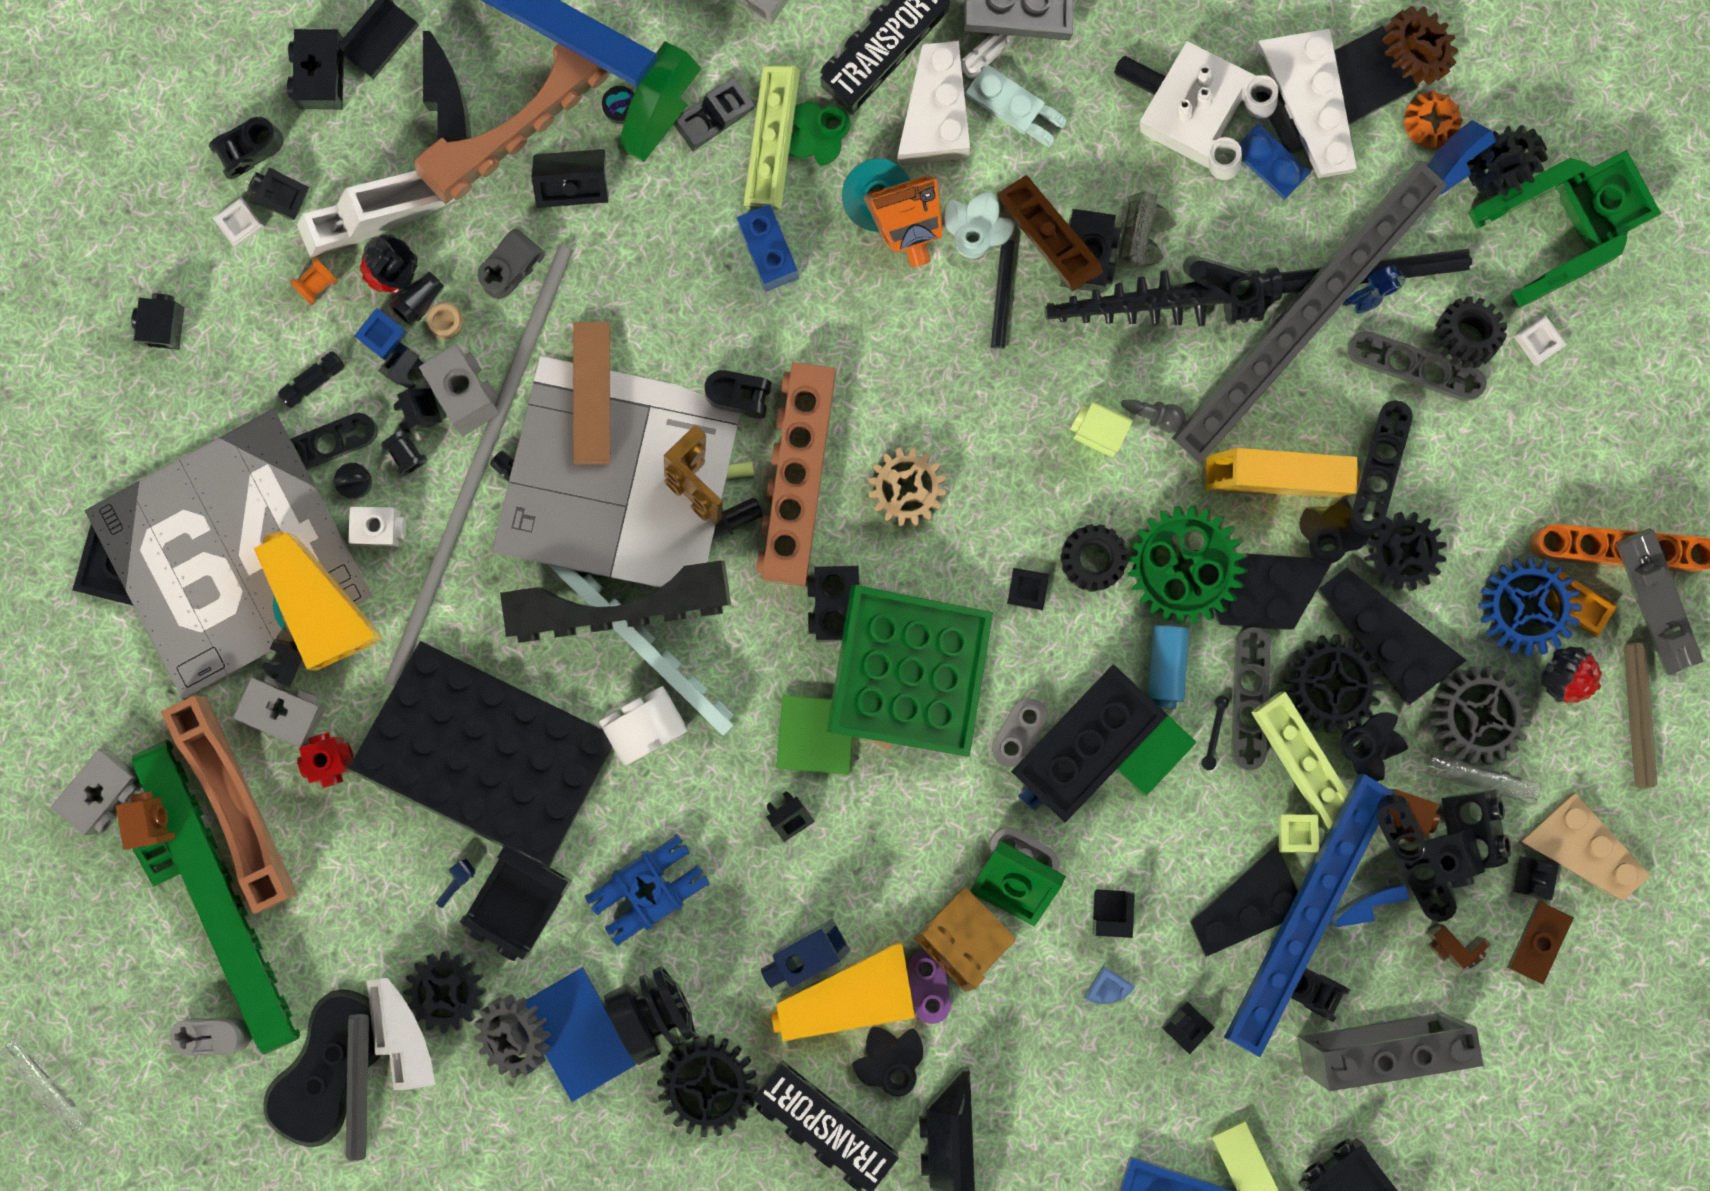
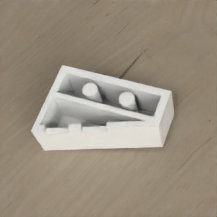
M959 41L922 45L899 146L898 165L965 159L969 157L970 142Z

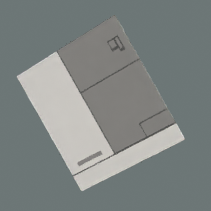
M540 356L492 552L660 588L669 582L683 566L706 563L715 524L710 519L703 521L690 507L692 502L683 493L677 496L667 487L664 482L666 479L664 476V454L696 424L706 434V452L704 457L706 461L695 475L721 499L740 413L713 407L704 395L676 384L610 371L611 464L574 465L573 363Z

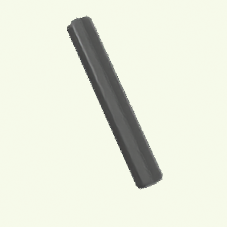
M352 1014L348 1019L346 1158L351 1161L363 1160L366 1157L369 1017L366 1014Z

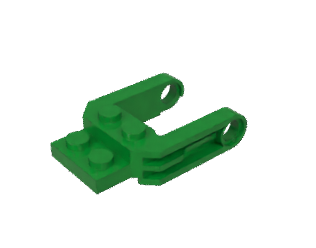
M1627 150L1594 167L1588 165L1587 162L1569 158L1534 176L1535 182L1528 183L1525 181L1522 183V191L1518 192L1514 187L1509 190L1507 196L1503 197L1501 193L1468 212L1474 226L1478 229L1486 225L1485 221L1488 219L1492 222L1553 190H1557L1560 194V201L1583 244L1589 247V251L1544 273L1531 283L1511 291L1510 293L1519 308L1612 262L1623 254L1629 231L1662 214Z

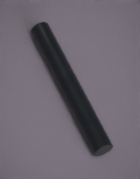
M1008 240L1000 247L991 348L1005 349L1015 241Z

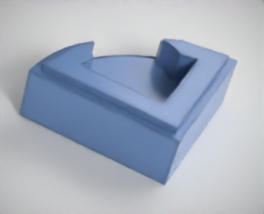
M1103 966L1084 998L1098 1004L1112 1003L1127 997L1134 990L1135 986Z

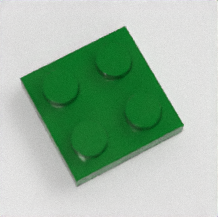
M999 841L976 877L970 891L979 898L1035 927L1062 887L1066 876L1020 852L1018 849Z

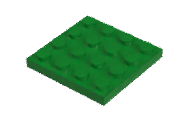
M852 585L827 732L970 757L993 612Z

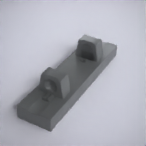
M1648 528L1615 542L1665 673L1669 676L1684 668L1704 662L1655 531ZM1678 626L1681 629L1668 635L1663 634V632Z

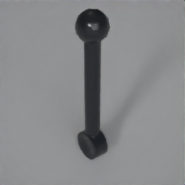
M1220 695L1215 699L1217 710L1207 756L1201 761L1202 767L1206 770H1213L1216 767L1214 753L1224 709L1229 706V699L1224 695Z

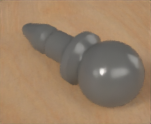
M1136 399L1121 401V406L1127 411L1150 419L1149 424L1151 426H1159L1161 430L1167 433L1177 432L1186 421L1183 409L1175 404L1164 405L1163 402L1158 401L1151 405L1145 402L1141 403V401Z

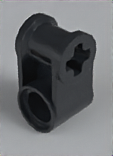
M253 117L236 128L218 135L208 146L211 152L217 153L225 168L223 171L227 179H235L253 169L258 163L275 155L283 145V136L280 130L269 120L263 117ZM269 130L268 139L262 144H257L258 135L262 131Z
M1306 968L1302 975V983L1294 990L1291 998L1303 1004L1305 1008L1334 1022L1336 1020L1334 1013L1343 995L1349 994L1351 989Z

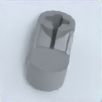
M231 1017L191 1018L177 1022L170 1031V1043L177 1053L191 1056L229 1055L247 1048L251 1037L247 1024L241 1019Z

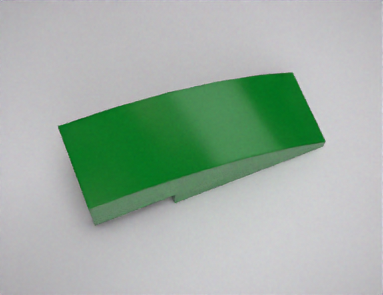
M666 41L663 42L656 53L658 61L644 77L634 93L624 121L619 147L642 162L646 161L688 106L680 97L702 69L686 51Z

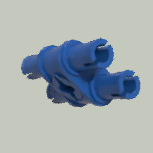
M675 834L673 838L652 852L643 850L641 856L620 870L615 869L611 874L612 879L585 895L588 904H592L603 897V900L591 907L596 915L601 914L602 911L623 897L629 898L631 901L632 910L605 926L608 935L615 933L623 927L624 930L611 938L617 946H620L622 942L643 928L652 930L655 928V923L676 909L680 911L682 906H684L683 901L705 886L710 885L706 876H703L694 883L691 882L704 873L698 864L672 883L666 882L662 877L664 875L663 870L685 855L690 854L686 845L681 846L673 853L671 852L672 849L683 843L678 834ZM641 880H644L647 884L653 882L656 885V888L652 891L654 900H651L648 896L641 897L638 892L642 890Z

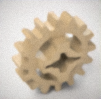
M912 447L909 456H904L901 448H897L896 458L892 459L889 455L884 454L883 461L885 465L882 467L874 464L873 470L878 474V477L868 478V484L876 487V490L868 493V497L873 500L878 499L879 503L874 507V511L877 513L885 510L887 512L885 516L887 523L893 517H897L899 527H903L905 519H910L912 525L917 527L918 517L923 516L924 519L930 521L932 516L929 510L932 508L940 511L942 505L936 498L946 497L947 491L938 488V485L946 482V476H936L940 464L937 462L930 466L927 463L929 453L926 452L921 458L916 457V448ZM912 464L910 470L897 472L893 469L898 465ZM925 472L931 481V493L923 488L921 478ZM916 474L913 488L917 492L915 494L908 492L898 501L901 486L898 484L899 481L906 483ZM883 481L892 487L893 497L890 503L887 502L883 494ZM916 502L922 505L921 508L914 511H901L905 504Z

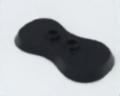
M339 989L328 993L317 1002L309 1018L307 1036L300 1054L288 1068L271 1082L265 1093L263 1111L267 1122L278 1134L295 1144L305 1147L322 1146L331 1141L343 1126L347 1110L348 1019L350 1015L366 1014L369 1017L368 1067L382 1056L375 1055L369 998L361 993Z

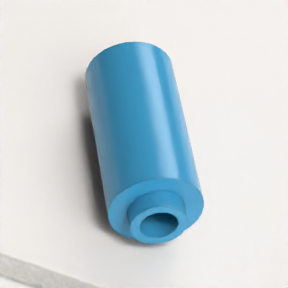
M1153 626L1148 696L1155 700V703L1160 708L1176 709L1177 702H1184L1189 628Z

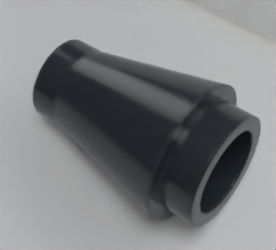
M427 272L422 278L393 295L395 299L390 303V307L407 324L411 325L415 320L420 322L444 286L435 275Z

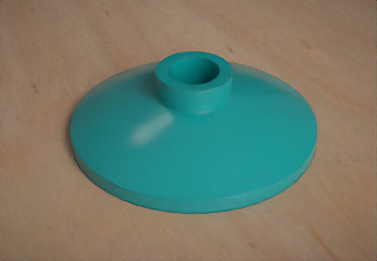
M882 158L868 159L855 166L847 175L842 188L843 207L851 221L865 230L879 232L863 195L869 194L870 190L874 187L882 190L910 181L908 174L898 164Z

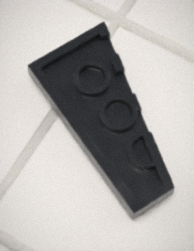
M1347 567L1317 589V592L1359 645L1367 647L1366 654L1369 657H1376L1375 665L1382 671V674L1407 705H1411L1467 661Z

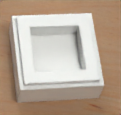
M242 197L213 217V220L235 248L265 228Z
M1544 316L1514 337L1534 366H1537L1567 345L1547 316Z

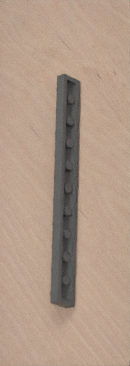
M1416 161L1171 439L1197 462L1202 463L1439 196L1447 184L1423 161Z

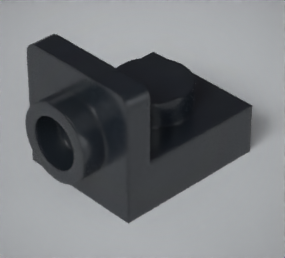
M268 167L261 174L255 172L247 188V192L252 194L248 202L254 205L259 204L289 220H295L309 187Z

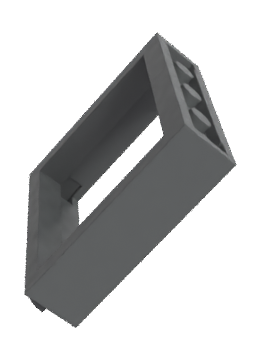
M1443 1012L1297 1036L1303 1073L1328 1091L1484 1066L1477 1027ZM1438 1020L1440 1032L1430 1034L1428 1022Z

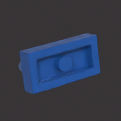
M1259 123L1239 143L1242 152L1241 160L1284 200L1311 173Z

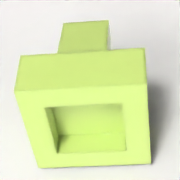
M1281 814L1278 816L1279 853L1319 852L1318 815Z

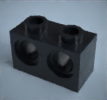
M859 566L814 567V575L807 576L808 597H815V612H808L809 634H816V642L842 641L844 627L839 632L832 633L825 629L823 621L828 614L833 612L841 614L844 620H846L851 586L859 585ZM836 576L843 581L844 589L840 594L830 596L824 592L823 583L828 577Z
M1496 789L1455 794L1441 798L1447 834L1473 828L1476 841L1480 839L1488 847L1487 857L1481 856L1484 868H1494L1509 863L1508 857L1511 855V844L1509 837L1503 833L1501 821L1505 816L1504 804L1500 797L1497 798ZM1472 802L1481 808L1482 817L1479 821L1473 819L1470 815L1469 807Z

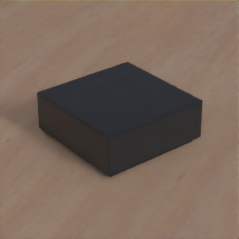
M1013 568L1007 604L1043 611L1049 574Z

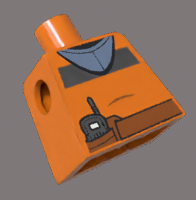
M926 175L863 195L889 250L893 252L906 250L910 267H918L931 262L926 243L940 239L943 234L936 178Z

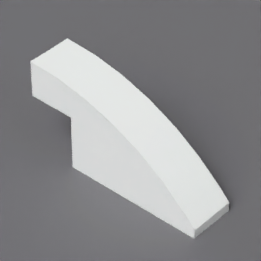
M416 171L348 187L344 190L337 205L303 213L297 226L311 258L357 244L430 214L446 205L421 179ZM453 198V199H452L450 202H448L446 205H448V204H450L451 202L455 201V199Z

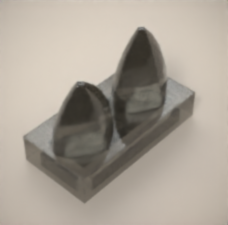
M1143 191L1127 196L1114 261L1116 267L1125 269L1148 267L1164 258L1158 245L1149 238L1150 232H1164L1177 224L1170 213L1160 204L1156 203L1157 194Z

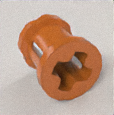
M316 257L312 260L313 265L298 279L293 278L290 281V284L312 306L316 303L315 298L330 284L335 285L338 282V279Z

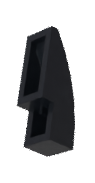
M423 31V103L428 111H437V138L441 139L443 137L446 142L471 138L470 119L458 77L431 31Z

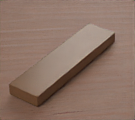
M573 322L574 465L611 464L610 322Z

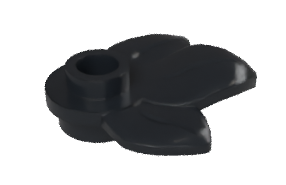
M1346 499L1336 502L1323 514L1307 508L1302 513L1299 522L1301 534L1309 541L1312 557L1320 563H1335L1346 552L1361 549L1372 537V535H1362L1352 528L1350 523L1352 508ZM1363 520V522L1368 523V524H1370V522H1371V521ZM1327 544L1335 546L1330 551L1322 550V547Z
M1387 712L1375 714L1363 725L1351 727L1342 735L1340 751L1348 760L1353 761V767L1357 774H1365L1375 781H1383L1385 776L1383 760L1408 749V745L1402 736L1393 730L1398 720L1397 715ZM1360 739V742L1356 746H1353L1355 742Z
M871 1027L866 1040L868 1057H862L852 1063L855 1074L864 1084L868 1086H882L884 1091L892 1096L900 1097L907 1095L915 1087L917 1080L915 1068L923 1059V1045L918 1032L911 1028L897 1039L885 1029ZM896 1070H900L905 1074V1080L901 1084H895L891 1080V1074Z

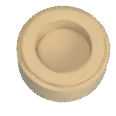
M441 302L435 304L427 313V328L439 339H452L463 328L464 320L462 313L451 303Z

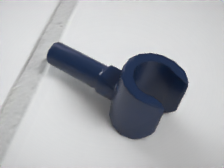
M467 859L459 861L448 870L455 880L449 884L436 901V905L440 908L446 905L456 890L468 882L470 876L471 878L474 877L475 870Z

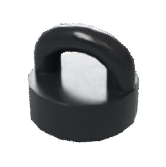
M347 463L336 471L333 484L342 496L348 499H359L370 491L372 477L364 466L358 463Z

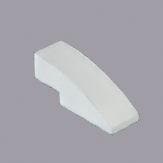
M388 978L368 980L367 987L375 1055H390L393 1090H409L435 1085L432 1063L424 1036L402 995Z

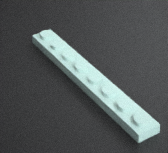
M548 564L590 606L608 607L621 605L615 598L609 603L599 593L604 587L589 573L582 577L574 569ZM627 620L612 622L613 629L719 733L726 736L735 727L730 721L734 714L719 700L713 705L704 696L708 689L693 674L687 679L678 670L682 663L667 649L661 654L651 644L656 638L643 625L635 628L628 627Z

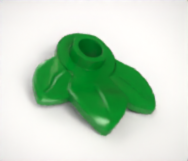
M804 102L795 105L793 126L797 129L791 136L789 155L796 158H808L814 155L820 167L836 160L841 152V140L849 133L851 126L847 112L836 106L822 108L814 102ZM835 120L839 123V126L836 129H828L826 127L827 123Z

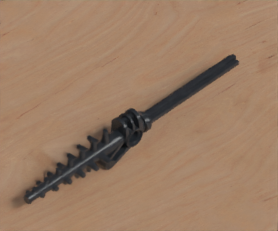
M1461 249L1382 259L1360 284L1470 270V265H1472L1470 250ZM1192 255L1185 259L1183 270L1195 282L1171 285L1168 270L1160 271L1159 288L1147 289L1145 277H1138L1137 290L1134 292L1124 293L1122 283H1116L1114 295L1101 297L1100 290H1092V299L1078 301L1077 296H1071L1068 303L1055 305L1052 302L1047 303V306H1045L1046 320L1059 319L1060 322H1067V318L1082 317L1083 323H1089L1091 316L1104 315L1106 324L1113 323L1114 314L1127 313L1129 324H1136L1137 312L1149 311L1152 325H1158L1161 309H1172L1174 323L1176 326H1180L1183 322L1184 307H1194L1198 326H1205L1207 305L1223 304L1225 319L1228 325H1234L1236 320L1247 323L1249 318H1253L1257 322L1264 319L1265 310L1271 304L1280 300L1282 294L1301 292L1322 267L1280 272L1277 267L1267 268L1265 273H1260L1259 270L1246 271ZM1248 280L1249 288L1247 292L1237 296L1236 288L1238 284Z

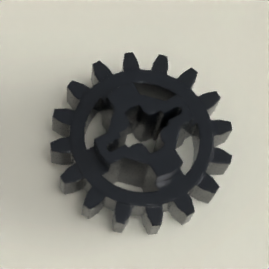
M1520 125L1516 131H1512L1510 126H1506L1503 134L1499 135L1496 131H1493L1496 142L1467 162L1471 172L1468 177L1472 185L1476 187L1480 194L1486 191L1489 197H1493L1498 191H1501L1503 197L1507 196L1509 190L1514 187L1518 192L1522 191V183L1525 181L1528 183L1535 182L1533 174L1543 172L1542 162L1548 160L1545 152L1547 147L1541 135L1538 136L1534 128L1527 131L1524 125Z
M1398 512L1394 514V523L1390 518L1386 517L1382 525L1383 529L1372 534L1375 540H1369L1365 545L1372 549V554L1364 557V559L1369 562L1374 561L1375 567L1370 570V574L1381 573L1383 575L1380 580L1382 586L1393 581L1394 591L1401 590L1404 583L1408 591L1417 590V581L1423 587L1431 584L1428 574L1434 577L1440 575L1441 571L1435 565L1436 563L1446 562L1447 558L1439 554V549L1446 547L1447 544L1446 542H1437L1435 537L1442 531L1440 528L1432 531L1428 528L1431 523L1430 518L1417 522L1418 514L1413 512L1405 520L1403 513ZM1397 528L1411 529L1406 536H1400L1397 533L1391 532ZM1424 540L1428 547V555L1425 553ZM1412 541L1408 551L1412 557L1405 558L1399 562L1403 554V550L1400 547ZM1382 548L1387 550L1389 560L1387 564L1383 558ZM1409 566L1419 571L1412 576L1400 575V572Z
M449 950L441 952L440 960L437 959L434 953L426 956L428 965L419 961L414 964L418 974L406 976V980L413 985L411 988L404 990L403 995L412 996V1002L408 1004L410 1010L416 1008L418 1011L415 1016L417 1022L422 1019L428 1020L426 1023V1030L428 1031L433 1029L436 1024H439L440 1032L446 1033L451 1023L457 1031L463 1028L462 1018L468 1022H472L476 1018L471 1009L480 1010L483 1008L484 1004L477 1000V996L486 993V988L477 986V982L484 977L483 973L474 975L472 969L476 963L472 961L464 965L462 963L464 954L462 953L457 954L453 960L450 959ZM449 967L456 971L451 975H441L435 968ZM465 981L467 982L469 992L467 1002L462 996V984ZM422 984L427 988L425 1001H423L421 995ZM448 984L451 987L448 993L451 999L449 997L440 999L438 997L441 991L439 986L442 987ZM437 1009H448L451 1013L454 1012L455 1015L441 1016L434 1012Z

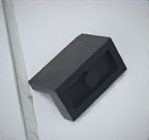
M375 0L341 40L338 48L349 61L374 80L418 28L419 24L396 6L393 0Z
M597 149L534 155L531 178L536 207L608 203L605 150Z

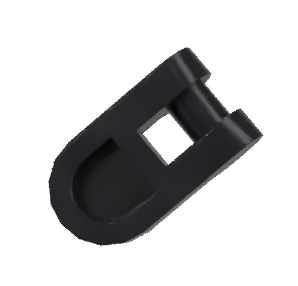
M718 370L706 379L705 397L713 407L763 419L767 411V405L764 404L765 398L771 392L772 382L757 376ZM742 389L752 392L750 400L740 398Z

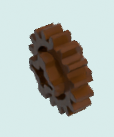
M1410 6L1405 11L1402 9L1390 19L1391 22L1384 28L1388 34L1382 38V42L1390 45V48L1385 51V55L1394 57L1395 61L1392 67L1398 68L1400 66L1403 69V78L1411 74L1415 84H1419L1424 80L1427 85H1430L1435 80L1439 81L1450 72V68L1456 64L1453 56L1458 53V49L1451 46L1450 43L1456 38L1455 35L1447 34L1446 29L1449 26L1447 22L1441 25L1437 22L1438 14L1436 12L1428 16L1426 7L1416 11L1414 6Z

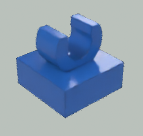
M376 308L354 337L383 360H386L408 332Z

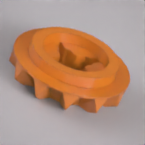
M1435 90L1419 94L1411 101L1405 111L1404 126L1408 136L1421 147L1427 149L1441 148L1461 128L1463 118H1461L1459 111L1460 105L1455 104L1450 99L1449 94L1443 95L1436 93ZM1433 108L1436 111L1437 117L1446 119L1437 125L1435 131L1432 123L1423 119V117H1428L1431 114Z

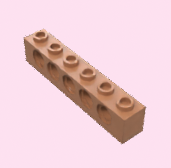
M792 362L791 372L784 371L781 393L787 394L786 408L779 407L776 429H783L781 443H774L771 464L777 465L776 479H769L766 500L772 501L771 515L763 516L761 536L767 537L766 551L758 552L756 572L762 573L763 582L806 587L836 368ZM802 395H810L815 399L816 405L811 411L802 412L796 408V400ZM799 430L806 431L811 436L810 443L803 448H797L790 442L792 434ZM800 466L805 470L806 477L801 483L792 484L786 480L785 474L790 467ZM787 502L797 503L801 507L800 515L794 520L784 519L780 515V509L783 504ZM784 537L793 539L796 543L795 551L789 556L779 555L775 551V545L779 539Z

